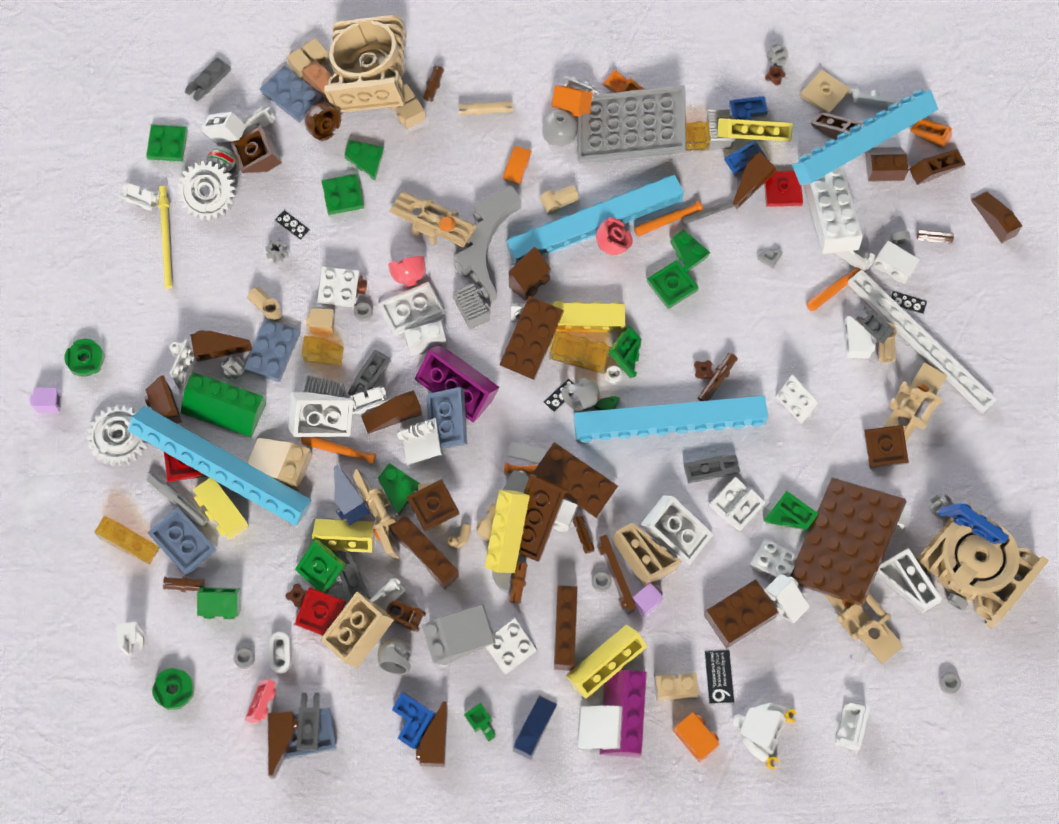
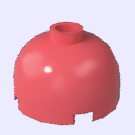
M611 217L602 222L598 227L596 241L601 251L614 256L626 252L632 246L633 239L629 230L625 231L623 222Z
M424 256L405 258L399 261V263L397 261L388 263L391 277L400 284H406V287L417 285L416 281L422 279L426 272Z

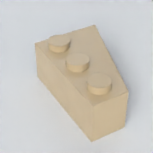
M630 523L616 531L612 542L643 587H646L649 583L653 584L677 570L682 561L670 555L663 546L660 547L648 534L634 523Z

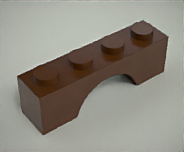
M406 515L390 527L392 535L404 548L410 550L422 562L430 575L444 590L459 578V572Z
M557 586L554 670L571 671L575 666L578 586Z

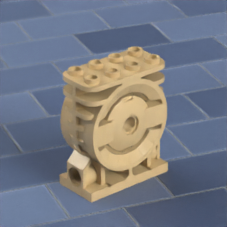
M389 15L334 23L333 42L330 47L329 56L335 74L328 80V85H325L324 92L331 106L339 113L404 106L405 100L402 95L403 82L401 78L405 71L404 54L406 51L407 31L400 17Z
M951 517L916 560L920 566L928 570L926 572L928 575L932 573L936 576V581L940 582L950 594H956L966 601L973 602L974 611L987 621L985 624L992 629L1004 618L1049 560L1044 556L1039 558L1028 548H1018L1012 535L1003 526L991 521L988 517L987 521L1001 527L1003 532L1009 535L1006 543L993 544L976 534L971 535L958 546L955 561V547L959 539L966 534L974 533L971 527L955 524V519ZM975 554L981 555L983 561L977 560ZM1004 559L1005 566L998 577L988 581H977L974 586L969 585L973 579L985 580L994 576L1002 566ZM956 564H958L959 568L954 573L952 569ZM1016 573L1022 577L1020 581L1014 579ZM1000 591L1005 594L1006 598L1004 601L996 596Z

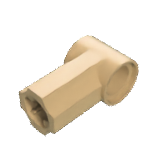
M573 185L556 192L550 190L540 196V201L548 215L555 214L563 206L579 200L577 190Z
M259 286L249 291L248 300L265 315L267 320L276 322L281 318L282 311L275 299H272Z
M892 323L889 324L895 330L884 344L878 341V361L882 363L895 361V335L897 334V328Z

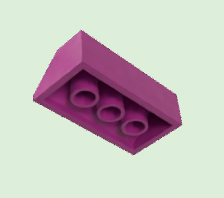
M441 344L429 349L414 380L432 393L458 387L463 388L466 418L473 423L491 404L500 388Z
M618 671L604 683L603 706L622 707L620 748L605 750L600 748L599 754L641 757L647 672Z

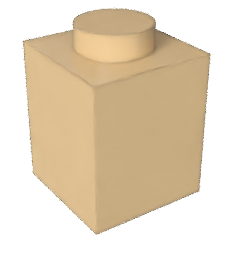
M311 308L310 315H307L306 326H309L311 333L334 334L335 315L333 309Z

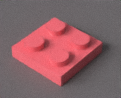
M269 679L259 682L244 721L257 723L266 718L269 708H267L268 702L274 698L276 688H274L276 682Z

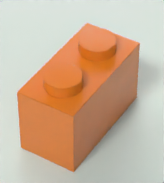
M555 85L551 107L568 112L571 111V115L574 116L590 114L593 92L569 86Z
M692 712L674 727L673 732L700 763L717 749L720 743L715 732L709 731L705 727L706 722L699 714L695 715Z

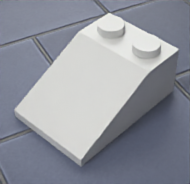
M291 392L288 429L293 437L350 436L354 400L311 392Z
M663 495L640 524L655 540L687 564L692 563L714 535L673 496Z

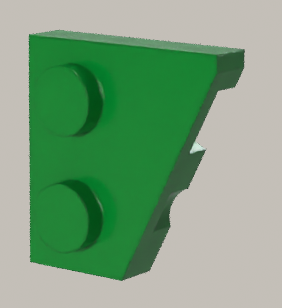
M349 140L344 156L347 161L355 164L359 170L370 175L372 180H376L384 147Z
M684 229L673 236L670 241L678 259L683 261L685 265L683 269L686 273L708 258L710 254L704 246Z
M631 326L625 327L608 351L629 378H633L637 374L634 368L635 362L639 361V349L641 348L642 341Z
M388 463L378 477V481L393 505L395 512L400 515L409 503L407 496L418 491V484L420 483Z
M786 491L764 519V522L807 530L818 516V513Z

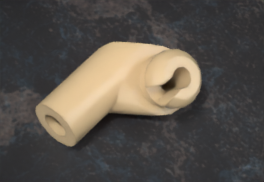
M462 524L460 534L453 537L450 536L447 539V544L453 549L467 544L471 526Z

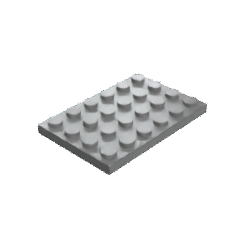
M685 85L593 95L590 114L578 116L579 164L687 153Z

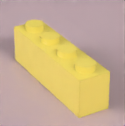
M719 118L717 137L792 141L793 123Z
M562 301L550 303L564 310L556 331L622 332L625 329V304L618 302L610 304L593 302L587 304L579 301L573 303H564Z
M499 490L484 568L497 573H515L530 495L518 491Z
M626 624L565 676L579 694L584 698H588L646 649L647 645L640 634Z

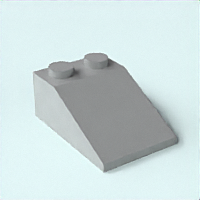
M484 605L446 615L422 625L431 658L435 664L445 665L496 643Z

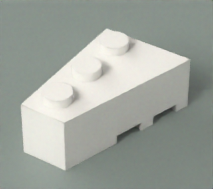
M909 548L880 565L876 575L920 612L924 613L941 602V597Z

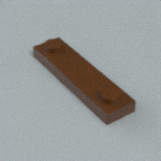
M607 534L600 536L597 549L600 556L604 555L621 597L618 598L621 609H625L627 614L635 612V603Z

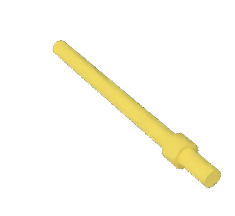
M160 186L158 208L161 214L165 288L170 289L172 288L168 223L169 199H167L166 186Z

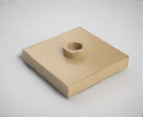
M821 69L801 92L800 97L822 112L831 114L850 92V88Z

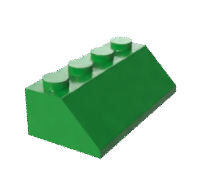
M192 372L184 389L180 413L252 438L265 409L266 402L262 395Z

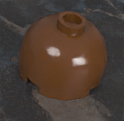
M315 104L305 115L304 123L306 130L319 141L328 140L335 135L332 132L336 128L339 129L341 115L334 107L328 104Z

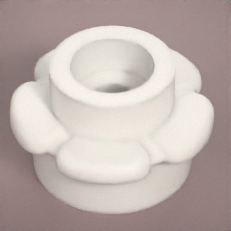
M610 366L606 369L604 377L609 383L616 384L623 379L622 370L617 366Z

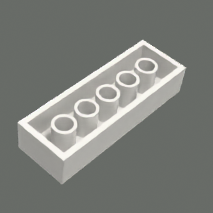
M842 165L815 182L804 184L822 254L859 250L862 240L861 229Z

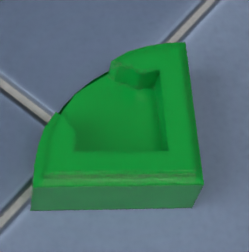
M610 396L600 399L594 408L597 410L615 409L620 397Z

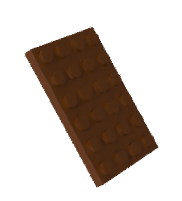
M831 478L817 510L818 516L810 526L790 576L797 581L798 586L863 606L906 505V499Z

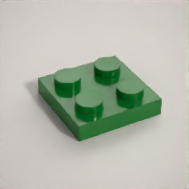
M151 124L146 153L147 160L183 162L188 133L187 126Z
M357 174L321 180L328 215L364 209Z
M678 260L651 275L646 281L667 309L675 306L699 289L690 275L684 271L683 266Z
M316 539L308 548L295 570L315 589L327 594L347 564L319 539Z

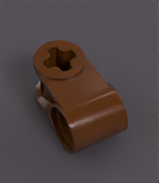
M400 601L390 602L386 609L387 614L394 619V623L414 632H419L420 622L426 616L425 611ZM393 608H399L401 613L394 616L390 611Z

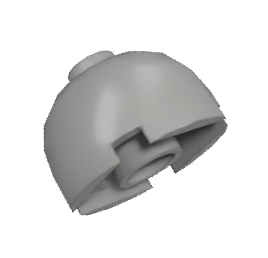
M557 109L551 111L543 120L542 134L544 139L551 145L558 144L561 147L569 145L576 138L577 121L566 110Z

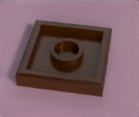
M903 425L864 430L869 468L909 463Z
M442 479L407 496V500L424 532L460 514Z

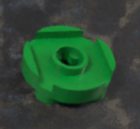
M79 339L73 342L70 348H67L64 360L72 374L82 377L90 376L100 372L104 362V353L101 347L93 340ZM83 354L89 357L86 361L80 360Z
M169 668L157 675L152 687V694L155 701L165 709H180L193 698L194 683L185 671ZM171 684H173L174 686L178 685V689L175 694H173L172 692L168 693Z

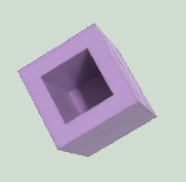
M34 388L33 395L30 396V405L37 413L60 412L61 393L57 388Z
M649 583L633 597L636 609L646 617L662 603L664 598L662 596L663 592L658 586H653Z

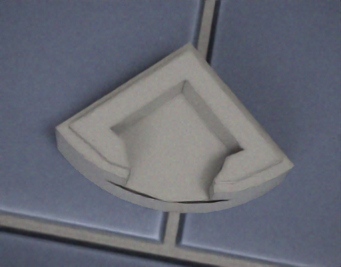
M777 249L764 251L758 256L757 260L774 268L783 251Z
M492 571L495 584L501 590L508 592L512 573Z

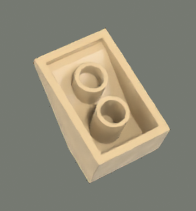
M258 438L247 464L293 490L299 491L312 454L309 448L294 443Z

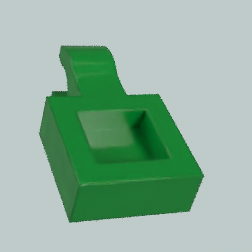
M481 703L464 714V717L475 733L481 729L488 742L495 738L494 732L488 725L492 722V719Z

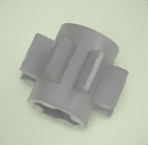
M778 44L770 46V50L766 54L768 62L771 65H777V67L785 65V61L788 59L786 47H781Z
M280 239L278 241L271 240L269 246H265L268 252L266 254L267 259L272 258L273 263H276V261L284 262V257L289 256L287 244L282 245Z
M229 356L221 363L223 368L221 373L226 378L230 379L232 377L237 379L244 372L242 367L244 362L239 357L235 356L233 358Z
M937 494L930 499L932 504L929 508L936 517H940L937 514L940 508L953 505L954 503L948 495L944 494L942 496Z

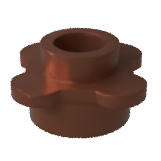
M770 67L769 73L765 75V80L771 81L778 86L786 74L779 67Z
M362 275L358 279L357 297L358 294H365L367 289V280L362 279Z
M710 360L706 362L696 361L694 363L696 378L706 379L713 376L714 373L711 370L712 362Z
M294 584L293 589L287 592L285 597L295 607H301L307 590L304 591L300 584Z

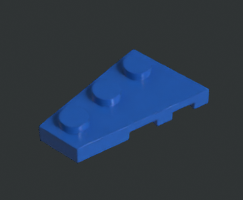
M966 503L941 507L937 513L942 517L948 515L954 518V523L959 526L971 527L974 534L993 544L1006 543L1009 535L1003 532L1001 527L987 521L984 515L977 514Z

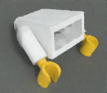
M773 703L759 705L756 708L751 707L746 717L736 714L733 720V725L741 728L740 735L743 738V744L756 758L762 762L766 761V766L769 769H776L770 764L772 759L777 763L780 762L777 757H769V754L772 755L784 723H793L795 720L791 719L789 714H797L794 709L786 711L785 708Z

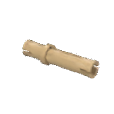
M513 102L459 104V109H466L459 110V116L513 113L512 107L505 108L506 106H513Z

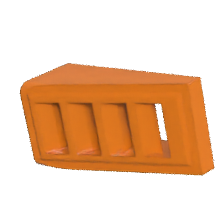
M924 118L916 122L911 128L913 134L941 148H945L952 137L951 127Z

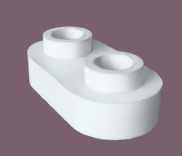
M283 632L273 634L269 641V664L272 670L279 674L288 671L291 665V642L289 637ZM279 641H283L284 645L278 647L277 643ZM279 661H284V665L281 667H278L277 663Z

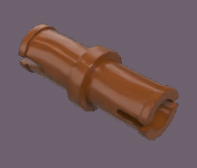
M517 562L514 577L510 582L512 588L509 602L511 603L517 602V604H521L523 588L526 586L525 577L528 567L526 563L522 562L520 564V562Z

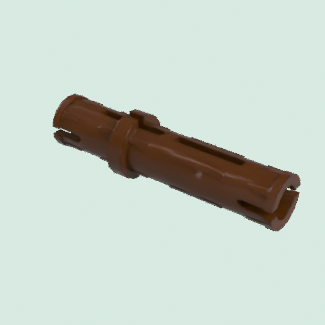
M728 353L723 362L717 365L715 368L716 372L697 397L699 401H710L725 377L730 375L729 371L738 360L734 354ZM727 366L721 376H719L724 367ZM716 381L715 385L713 386V388H712L711 391L709 392V389L711 388V386L713 385V383Z

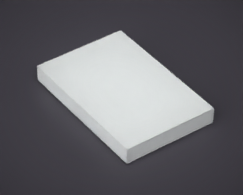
M429 281L378 303L393 336H397L403 333L404 330L415 328L445 314Z

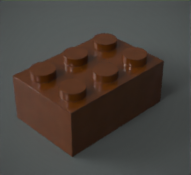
M755 579L707 609L704 617L727 649L775 619L779 611Z

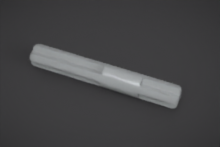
M152 472L148 475L147 481L199 527L206 525L208 518L157 473Z

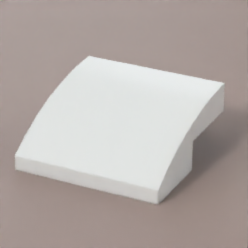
M733 477L709 503V506L734 528L741 531L764 506L765 502L752 489L749 490L737 477Z
M581 707L578 748H601L604 750L620 748L622 707Z

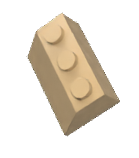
M356 592L321 638V641L345 664L358 668L394 619L381 607L361 593Z

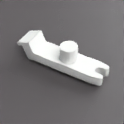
M853 89L850 92L853 103L889 107L894 104V99L879 96L880 92L877 90L872 91L871 95L861 94L859 89Z

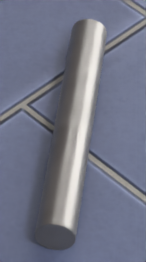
M730 200L682 217L681 222L685 225L734 207L733 201Z

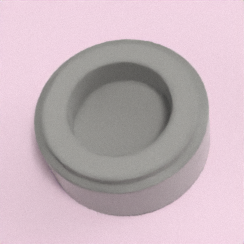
M900 231L892 234V243L902 244L910 240L909 232Z
M367 302L356 304L354 307L355 318L359 321H368L373 315L371 305Z
M599 571L593 575L592 586L596 591L605 592L611 587L612 579L607 572Z
M951 593L947 599L949 604L963 611L968 606V602L956 594Z
M240 648L234 654V662L239 668L247 669L255 661L254 653L249 648Z
M946 673L940 678L939 686L943 692L953 694L960 689L961 680L954 673Z

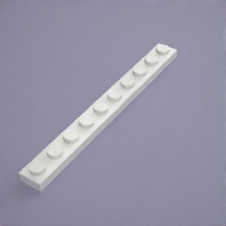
M862 269L848 280V285L886 322L894 324L897 332L935 369L947 375L946 380L980 413L983 414L997 401L984 386Z

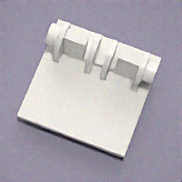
M322 267L317 303L355 307V303H357L356 293L359 270Z
M186 339L183 344L175 341L169 346L175 358L170 375L178 388L181 382L185 381L186 371L194 361V354Z
M793 374L776 395V398L801 424L807 417L809 418L814 414L813 409L819 403Z
M436 418L404 427L397 432L398 438L403 439L407 465L442 455Z
M765 538L754 556L750 567L759 573L764 571L763 576L766 573L770 574L768 579L773 576L772 580H775L780 574L789 578L795 567L794 563L797 555Z
M515 618L493 634L496 641L495 644L485 647L504 675L537 651Z

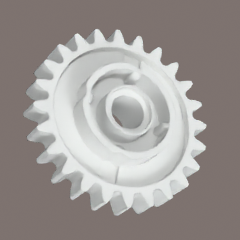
M202 161L201 166L199 163H195V168L188 166L189 172L183 171L185 177H179L182 184L177 185L181 188V191L177 192V194L182 195L179 201L184 202L182 208H189L188 214L194 212V218L200 215V220H204L206 216L208 220H212V216L218 219L219 213L225 215L224 209L231 210L228 204H234L231 198L237 195L233 194L232 191L237 189V187L232 186L235 180H229L232 174H225L227 168L223 167L220 169V164L218 163L214 166L212 161H209L208 165L206 161ZM205 186L210 187V193L207 196L203 192Z
M117 405L114 410L108 407L107 413L100 411L102 416H95L96 422H90L93 428L87 429L90 436L86 437L90 442L88 446L92 449V454L96 455L98 460L103 459L104 464H107L109 461L112 466L116 462L122 466L123 461L130 464L131 458L136 461L137 454L143 455L141 449H147V446L144 444L146 441L128 432L131 418L137 413H134L132 407L128 411L125 405L121 410ZM118 433H123L120 438H115Z

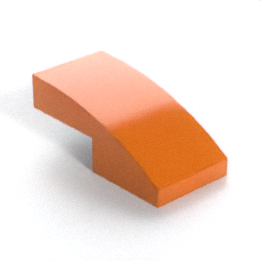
M616 70L603 83L613 93L644 90L631 78L627 80Z
M514 146L503 180L521 185L525 169L528 167L532 154L531 150Z

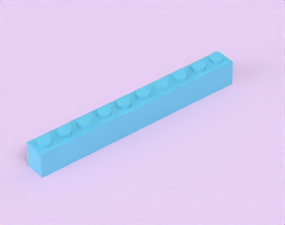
M923 89L917 90L912 93V97L908 96L901 99L900 104H893L888 107L887 111L883 110L876 113L875 118L871 117L864 120L863 125H856L850 128L851 132L839 134L837 136L838 139L829 140L824 143V147H817L811 150L812 154L799 157L798 162L792 166L800 185L815 182L939 110L932 91L923 92Z
M675 175L665 176L655 183H647L642 188L632 189L621 196H614L604 203H596L591 208L581 209L570 216L565 215L555 222H547L540 228H532L522 235H514L507 240V249L515 265L533 247H536L540 254L544 256L595 236L598 227L608 218H616L623 222V224L682 202L684 191Z
M765 396L578 412L574 413L573 420L576 441L585 443L592 441V439L607 441L615 437L627 439L630 436L637 435L638 437H647L649 434L662 436L670 432L683 434L692 430L703 432L707 429L723 430L726 427L739 429L747 425L760 427L766 424L768 412Z
M143 406L132 416L128 432L296 526L307 514L311 499L159 413Z

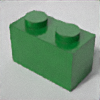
M201 587L197 592V616H203L204 619H213L217 616L230 620L238 617L241 612V588Z

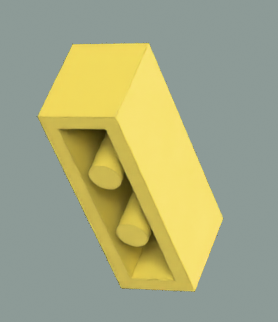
M209 478L193 489L196 494L193 497L200 507L204 505L207 509L204 513L211 522L215 520L218 524L215 528L222 537L226 535L230 540L248 527L246 520L215 480Z
M315 519L312 542L319 539L331 551L372 553L375 539L373 531L374 522L356 521L349 526L346 520Z

